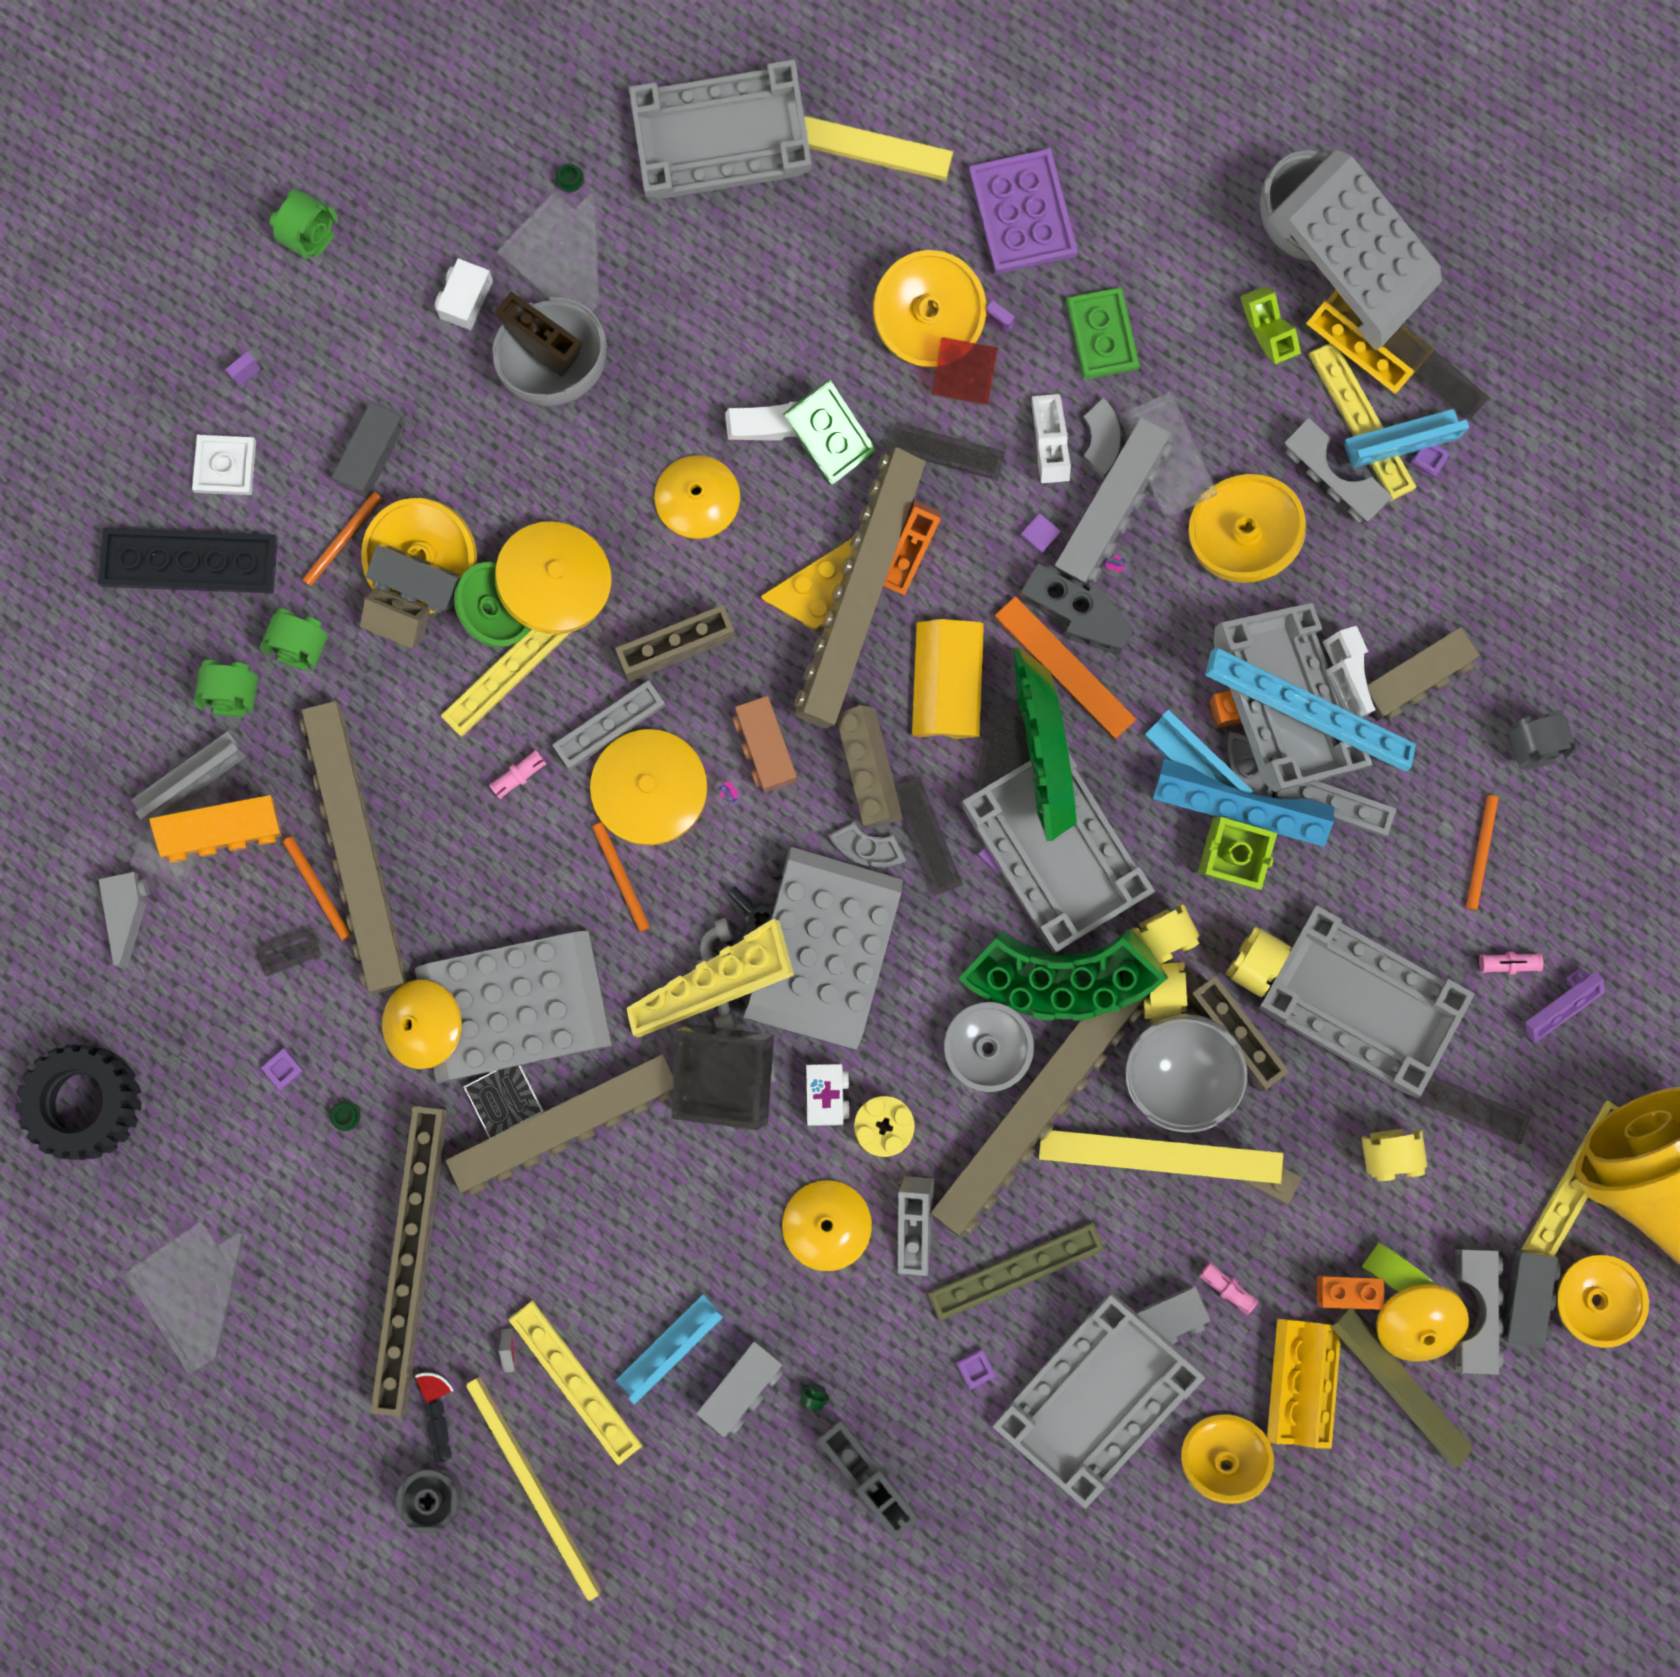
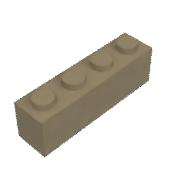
M721 605L615 648L628 682L735 640L736 637L725 607Z
M1461 627L1367 685L1375 707V711L1371 713L1377 722L1384 717L1388 721L1392 720L1403 712L1401 709L1403 705L1408 702L1412 706L1416 705L1427 697L1425 694L1427 690L1434 687L1438 691L1451 682L1449 679L1451 675L1458 672L1462 676L1475 667L1473 662L1480 657V654Z
M860 705L839 712L837 722L863 826L877 828L903 820L875 708Z
M1216 976L1206 981L1187 996V999L1200 1016L1217 1022L1236 1039L1246 1060L1247 1077L1258 1092L1268 1089L1289 1073L1286 1066Z

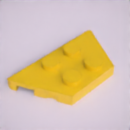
M851 539L762 595L761 599L763 602L781 610L785 615L802 622L803 625L814 631L821 628L824 616L828 610H831L834 602L832 599L833 590L843 577L841 567L845 559L850 557L852 547H850Z

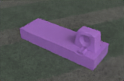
M1579 968L1567 977V984L1571 989L1525 1022L1527 1036L1534 1044L1605 993L1604 978L1595 971L1589 975Z

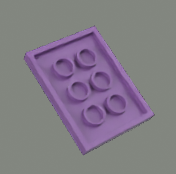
M1051 148L969 166V175L995 275L1077 257L1078 251Z

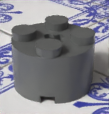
M1562 710L1549 712L1544 718L1535 720L1534 716L1523 718L1517 721L1518 727L1509 731L1508 737L1519 769L1525 766L1526 770H1532L1557 763L1556 758L1564 754L1566 759L1577 752L1572 732Z
M439 1466L424 1467L410 1475L400 1486L396 1496V1510L400 1519L411 1530L422 1534L434 1533L446 1527L456 1518L463 1503V1489L457 1476L448 1469ZM431 1493V1497L436 1499V1502L429 1506V1501L424 1500V1497Z

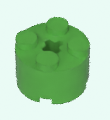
M293 189L288 193L286 201L282 204L279 211H275L272 214L269 224L273 227L274 237L278 243L300 256L310 259V255L317 257L322 254L333 239L335 232L331 231L332 222L337 224V214L333 208L311 195Z
M278 608L276 613L272 615L260 644V650L268 656L270 652L277 654V661L301 670H308L310 665L311 669L315 670L328 635L320 629L322 625L320 621L311 617H305L303 620L295 617L292 612L286 609Z
M204 660L202 661V667L198 671L193 704L203 711L205 706L213 708V714L243 717L246 711L251 715L254 710L258 677L250 672L249 665L234 662L231 666L220 665L217 661Z

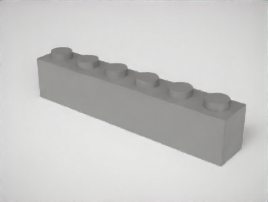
M1140 418L1055 564V568L1060 572L1061 576L1067 579L1073 578L1078 580L1085 586V589H1087L1090 582L1094 583L1097 581L1102 571L1100 567L1105 557L1109 559L1117 545L1114 542L1119 532L1124 534L1131 521V518H1129L1133 508L1138 509L1145 497V493H1143L1148 483L1151 485L1154 483L1160 471L1157 468L1162 458L1167 460L1173 450L1174 444H1172L1171 432Z

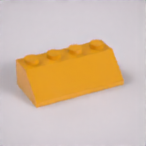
M271 795L149 818L159 855L164 860L168 859L169 863L187 860L186 855L198 853L199 857L217 854L216 849L228 847L229 851L242 850L247 848L246 843L258 841V845L272 844L276 842V837L282 836L276 804Z

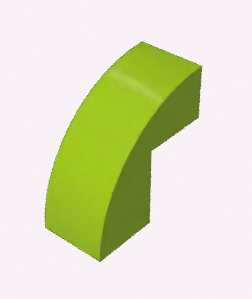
M1263 286L1240 296L1245 315L1264 353L1274 364L1301 354L1296 328L1281 318L1276 293L1273 290Z
M1381 1243L1377 1244L1361 1266L1373 1278L1383 1279L1384 1285L1393 1289L1396 1293L1417 1285H1438L1418 1268Z

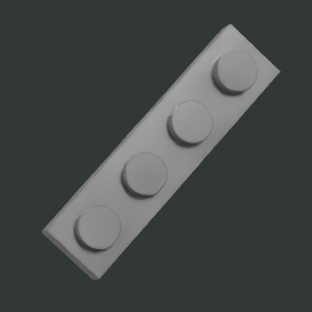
M648 680L552 746L570 771L666 705Z
M1319 781L1276 792L1275 798L1279 799L1307 798L1334 806V820L1382 837L1388 836L1397 810L1388 805Z

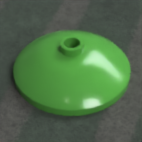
M482 562L475 564L460 576L456 584L454 605L457 616L466 631L478 641L493 647L513 645L523 639L530 628L514 619L501 603L495 586L496 563Z

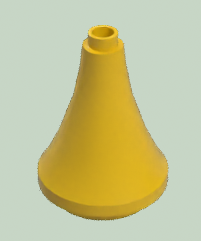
M1674 1087L1634 1099L1617 1108L1596 1124L1588 1134L1584 1143V1149L1576 1161L1575 1174L1583 1191L1591 1200L1606 1206L1636 1226L1680 1265V1087Z

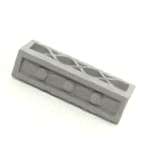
M227 731L134 797L131 801L138 809L136 814L142 821L150 824L149 818L166 815L243 760L247 755L232 734Z

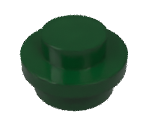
M565 164L558 169L556 182L561 190L575 192L583 185L584 175L578 166Z
M349 1101L337 1103L330 1113L332 1125L340 1131L354 1129L359 1124L361 1118L359 1108Z
M810 1383L809 1385L802 1386L800 1389V1402L805 1407L812 1410H822L823 1406L828 1404L830 1397L823 1386L817 1383Z

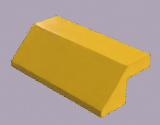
M1335 290L1306 324L1396 394L1421 366L1433 349L1401 325L1382 347L1374 350L1357 329L1363 322L1337 290Z
M945 619L917 622L912 736L930 737L943 735L953 739L980 737L984 623Z
M1277 1319L1267 1438L1270 1443L1295 1444L1311 1448H1332L1341 1338L1332 1329V1324Z

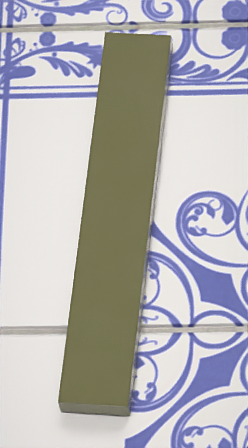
M1093 1222L930 1291L928 1296L939 1321H942L1100 1253L1105 1249Z
M1349 1308L1344 1310L1331 1326L1332 1329L1454 1469L1462 1465L1473 1446L1398 1360L1382 1346L1378 1337L1357 1313Z

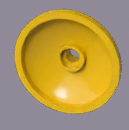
M687 456L670 464L659 477L655 487V506L660 519L672 532L690 539H704L722 532L734 520L739 509L740 490L734 474L722 462L708 456ZM693 488H700L702 490L699 495L691 493Z
M413 980L400 986L391 995L383 1012L382 1032L387 1048L401 1064L414 1069L433 1068L446 1061L458 1045L462 1030L461 1013L454 996L443 985L431 980ZM410 1020H411V1022H412V1028H411V1029H410V1027H409V1022H410Z
M822 1180L804 1186L790 1199L784 1211L782 1231L788 1249L799 1262L815 1270L834 1271L852 1264L862 1255L870 1240L872 1220L869 1208L858 1192L844 1183ZM824 1220H830L833 1223L831 1231L825 1232L822 1230L821 1223Z
M1592 1255L1576 1261L1565 1271L1558 1284L1556 1304L1561 1321L1574 1337L1588 1345L1608 1348L1622 1345L1639 1333L1647 1319L1649 1297L1644 1281L1631 1265L1613 1256ZM1596 1294L1600 1297V1303L1597 1306L1592 1303V1297Z
M1417 1285L1400 1291L1385 1303L1378 1315L1376 1329L1382 1346L1390 1354L1402 1360L1422 1362L1439 1358L1453 1350L1466 1334L1469 1317L1463 1301L1452 1290L1438 1285Z
M1223 1414L1205 1418L1191 1428L1182 1445L1181 1463L1189 1483L1200 1494L1216 1502L1235 1504L1256 1497L1266 1488L1274 1469V1454L1268 1438L1255 1424L1242 1417ZM1227 1464L1231 1467V1470L1225 1471L1221 1466Z

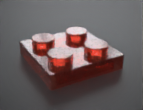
M942 337L940 339L931 395L988 405L998 348Z

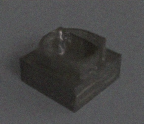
M692 1024L678 1029L676 1035L671 1119L759 1130L765 1126L769 1118L774 1034Z

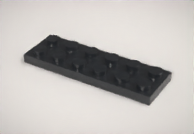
M103 528L98 584L101 587L274 594L278 537L270 534Z

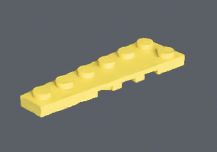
M777 919L768 921L744 936V940L732 947L727 946L719 951V955L708 962H701L685 976H678L668 982L666 986L655 990L626 1008L633 1036L639 1038L794 976L780 921Z

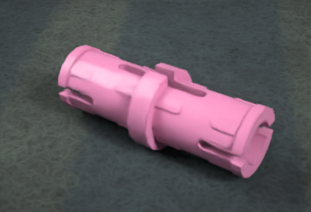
M535 749L518 764L510 765V770L493 783H490L489 786L497 794V797L502 799L503 796L520 783L522 785L527 783L526 779L543 766H546L547 763Z
M1507 951L1506 954L1500 955L1481 954L1479 957V968L1481 973L1507 972L1508 975H1515L1516 972L1521 971L1540 972L1543 970V957L1541 953L1516 954L1514 951ZM1508 962H1522V963L1500 964V963H1508Z
M1209 1262L1199 1274V1278L1212 1286L1219 1293V1297L1232 1302L1245 1315H1248L1257 1305V1298L1238 1285V1280L1225 1275L1213 1263Z

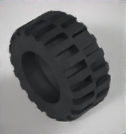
M76 1044L65 1045L64 1048L56 1047L48 1051L47 1057L40 1056L33 1062L36 1066L34 1070H26L23 1078L27 1080L25 1086H18L17 1094L22 1095L21 1103H16V1112L23 1115V1119H20L18 1123L21 1129L28 1130L29 1133L26 1135V1138L30 1143L38 1144V1150L43 1153L52 1154L60 1159H96L102 1157L103 1153H111L118 1148L117 1143L125 1142L129 1138L128 1129L136 1127L139 1119L134 1118L135 1111L141 1110L142 1101H137L136 1094L141 1093L140 1085L133 1082V1078L136 1077L133 1070L126 1068V1062L121 1057L113 1055L111 1051ZM77 1074H86L98 1082L103 1095V1105L98 1118L90 1127L81 1131H73L67 1129L59 1120L56 1112V1098L60 1088L69 1078Z

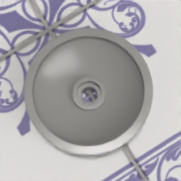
M984 1002L964 1009L954 1018L945 1036L944 1053L951 1072L961 1083L977 1091L997 1092L1013 1086L1026 1074L1032 1062L1034 1042L1030 1028L1020 1014L1006 1005ZM984 1043H990L993 1046L992 1053L986 1054L983 1052L982 1046Z

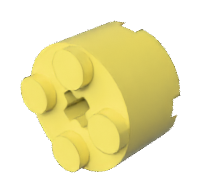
M1183 903L1175 906L1177 911L1169 912L1167 909L1139 923L1140 930L1135 927L1130 929L1151 950L1159 964L1173 958L1172 952L1176 950L1187 951L1199 944L1197 938L1200 935Z
M1254 927L1249 937H1246L1238 950L1240 952L1236 960L1232 961L1225 975L1257 996L1263 997L1270 987L1267 984L1268 981L1271 982L1274 977H1277L1292 947L1263 929Z
M1184 962L1160 964L1168 979L1150 993V998H1144L1145 1019H1151V1023L1186 1012L1185 972H1179L1184 971Z
M880 1096L867 1101L859 1109L855 1118L854 1132L858 1143L866 1152L877 1157H890L900 1153L909 1145L914 1134L915 1125L911 1111L902 1101L889 1096ZM885 1118L889 1120V1126L893 1128L891 1132L887 1131L884 1135L879 1134L880 1129L876 1127V1122H882Z
M1394 1129L1371 1133L1370 1138L1365 1135L1361 1137L1366 1172L1371 1177H1377V1181L1394 1180L1395 1174L1407 1173V1177L1425 1175L1424 1168L1428 1167L1422 1129H1412V1134L1404 1135L1403 1129Z

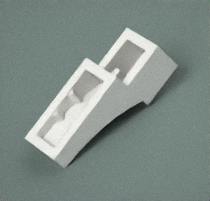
M1060 394L1032 396L1031 403L1041 483L1070 481L1071 464L1067 447L1068 436Z
M797 402L769 407L728 408L725 412L728 440H782L785 437H798L783 416V413Z
M1357 626L1340 630L1323 641L1333 664L1326 672L1343 709L1363 718L1375 711L1364 671V654L1368 650Z

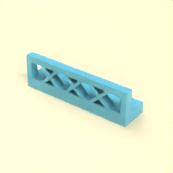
M1454 409L1347 438L1343 444L1351 468L1354 469L1458 440L1469 429L1467 420L1458 422Z
M1167 710L1160 720L1144 735L1168 760L1192 766L1202 774L1229 787L1247 793L1253 792L1170 710Z
M704 1294L616 1380L630 1395L628 1399L634 1405L724 1317Z

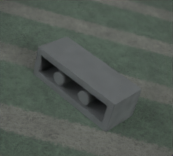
M372 402L369 403L367 409H363L360 412L357 420L358 427L354 434L348 436L344 446L345 452L341 459L335 461L331 472L332 479L336 485L368 499L405 426V422L400 415Z
M380 544L376 545L365 578L374 581L373 586L379 589L390 591V588L399 591V596L412 602H416L417 599L427 603L426 607L428 609L443 613V610L454 609V591L461 575L390 545Z
M1514 1248L1503 1319V1335L1501 1337L1506 1342L1545 1349V1342L1550 1340L1552 1326L1549 1323V1315L1556 1305V1294L1553 1293L1554 1282L1558 1281L1561 1271L1560 1263H1557L1558 1258L1552 1254Z

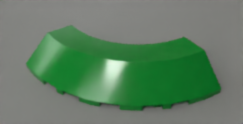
M1017 647L1013 648L1017 701L1023 723H1025L1033 773L1036 774L1033 782L1037 817L1046 841H1053L1077 824L1073 780L1064 723L1050 670Z
M1003 929L958 979L984 999L1006 1005L1017 1012L1032 1015L1033 1018L1043 1020L1073 1019L1074 1021L1095 1018V1016L1120 1011L1121 1008L1136 1001L1138 1002L1153 992L1168 979V976L1151 950L1129 929L1112 942L1098 949L1078 954L1044 952L1023 944Z

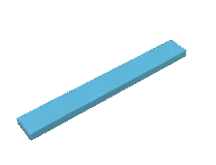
M1217 647L1210 652L1205 676L1405 772L1412 768L1415 743Z

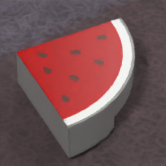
M512 1328L502 1329V1332H500L499 1354L504 1373L515 1372V1348Z
M423 1372L415 1375L426 1403L456 1390L451 1381L440 1374Z

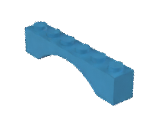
M1163 759L1153 796L1154 800L1215 817H1224L1323 847L1326 845L1334 823V806L1307 798L1279 799L1247 793L1215 781L1192 766Z

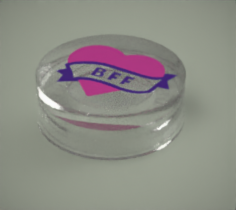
M1115 549L1109 559L1104 557L1100 566L1106 577L1120 579L1127 574L1130 560L1124 551Z
M724 778L716 783L713 795L719 806L733 808L741 802L743 792L741 785L736 780Z

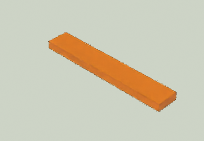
M1016 596L995 615L994 618L1036 661L1050 670L1051 676L1114 740L1137 720Z

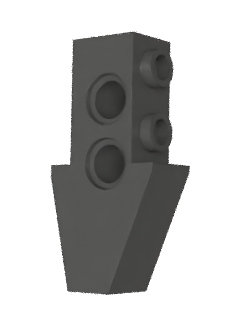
M1038 563L1024 586L1019 600L1068 626L1064 634L1066 639L1120 655L1134 629L1100 586L1094 582L1090 590L1087 591L1084 589L1085 586L1078 580L1073 578L1067 580L1059 575L1060 572L1056 568L1047 564L1042 566ZM1058 588L1062 592V597L1052 598L1047 590ZM1083 602L1087 606V611L1083 613L1077 612L1073 608V603Z
M840 1421L817 1440L895 1540L920 1520L919 1516L888 1475L881 1469L844 1421Z

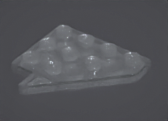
M553 192L497 251V254L547 299L552 297L571 299L583 304L595 313L600 308L595 197L590 193L574 209Z
M201 1221L124 1273L188 1375L195 1373L218 1357L244 1234L238 1232L219 1245L204 1221Z

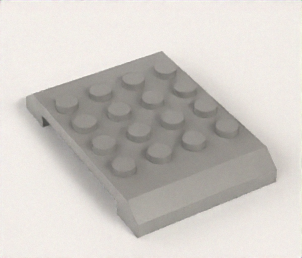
M795 59L767 64L768 69L664 87H658L657 82L629 87L646 197L664 199L798 177L812 170Z
M1339 150L1330 153L1267 217L1284 239L1291 235L1359 317L1363 323L1357 329L1374 350L1382 347L1442 282L1441 268L1437 261L1351 155Z
M1313 603L1226 621L1215 626L1214 647L1226 651L1343 708L1326 672L1329 668L1316 635L1317 632L1322 630ZM1230 688L1262 780L1274 792L1365 769L1372 765L1369 754Z
M1070 754L1077 824L1053 841H1046L1037 817L1033 782L1036 774L1033 773L1031 760L961 802L968 819L1042 939L1053 953H1056L1155 892L1142 869L1136 867L1075 769L1077 765Z
M790 847L771 920L777 919L780 921L794 976L749 993L742 1018L857 1050L870 1011L900 900L903 880Z
M1316 905L1259 1008L1270 1018L1395 1089L1419 1098L1475 993L1449 979L1446 981L1342 924V919Z
M589 931L571 932L415 967L416 979L431 980L447 988L457 1001L461 1013L462 1030L457 1047L446 1061L433 1067L437 1084L571 1054L612 1047Z
M1111 1292L1096 1306L1010 1402L994 1422L993 1428L1086 1509L1105 1489L1106 1483L1183 1399L1186 1400L1206 1378V1373Z

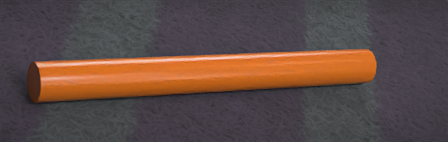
M374 491L303 577V582L310 587L315 583L383 498Z
M1487 795L1466 903V909L1474 911L1478 910L1499 797L1494 795Z
M602 822L592 826L593 831L639 932L650 929V925Z
M293 836L283 840L284 846L341 941L352 936Z

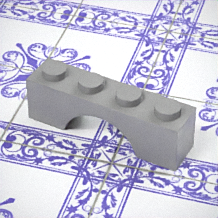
M1308 418L1284 443L1289 448L1285 453L1297 464L1302 460L1309 467L1306 473L1317 483L1323 480L1330 486L1326 492L1338 503L1342 500L1351 506L1348 512L1359 523L1363 519L1369 523L1389 503L1393 496L1373 477L1357 482H1350L1337 477L1330 470L1326 457L1331 439Z
M1455 1249V1280L1471 1289L1479 1306V1316L1475 1327L1455 1347L1456 1372L1499 1375V1367L1503 1366V1351L1499 1349V1337L1503 1335V1321L1499 1318V1306H1502L1503 1291L1502 1288H1499V1275H1502L1503 1261L1499 1257V1251Z

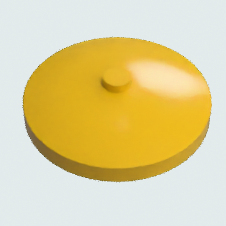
M936 250L918 251L899 259L883 274L875 290L873 320L877 333L890 352L912 365L936 367L961 358L977 342L985 323L986 298L978 277L965 262L946 252Z
M1258 474L1234 476L1211 487L1195 505L1189 521L1191 546L1200 564L1213 575L1232 582H1256L1278 574L1296 558L1306 536L1304 509L1297 495L1281 481Z
M410 498L390 504L374 517L363 538L361 560L365 577L376 545L380 544L390 545L460 575L477 564L476 544L466 522L452 508L432 499ZM367 579L370 587L374 590L376 588L373 586L374 581ZM390 588V591L400 595L399 591ZM418 599L416 600V602H419L423 605H427L426 602H423Z
M539 522L517 531L505 543L496 563L495 586L501 603L519 623L541 633L565 634L585 627L600 614L611 589V569L602 548L586 532L566 523Z
M637 730L617 738L601 753L591 775V799L598 817L614 835L637 845H660L682 836L698 820L706 802L707 778L700 758L684 740L661 730Z

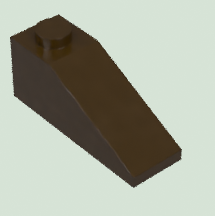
M512 291L494 311V315L534 357L562 377L577 359L582 341Z

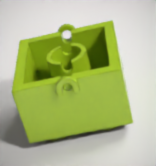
M1213 817L1197 874L1253 890H1262L1267 868H1271L1274 857L1271 854L1277 833L1224 817Z

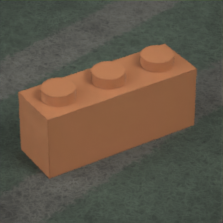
M766 696L736 706L737 715L733 716L732 719L737 734L741 732L744 734L746 743L741 745L746 760L752 759L756 768L751 771L756 788L762 786L764 793L796 783L797 777L769 697Z

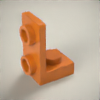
M1317 1276V1306L1322 1308L1382 1310L1384 1306V1280L1380 1278Z

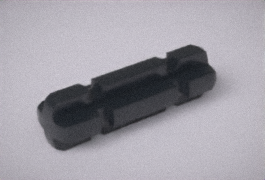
M441 1400L432 1401L425 1404L426 1416H430V1420L427 1422L431 1445H435V1449L432 1450L435 1462H443L452 1458L451 1446H447V1442L450 1440L446 1417H442V1413H445L444 1405Z

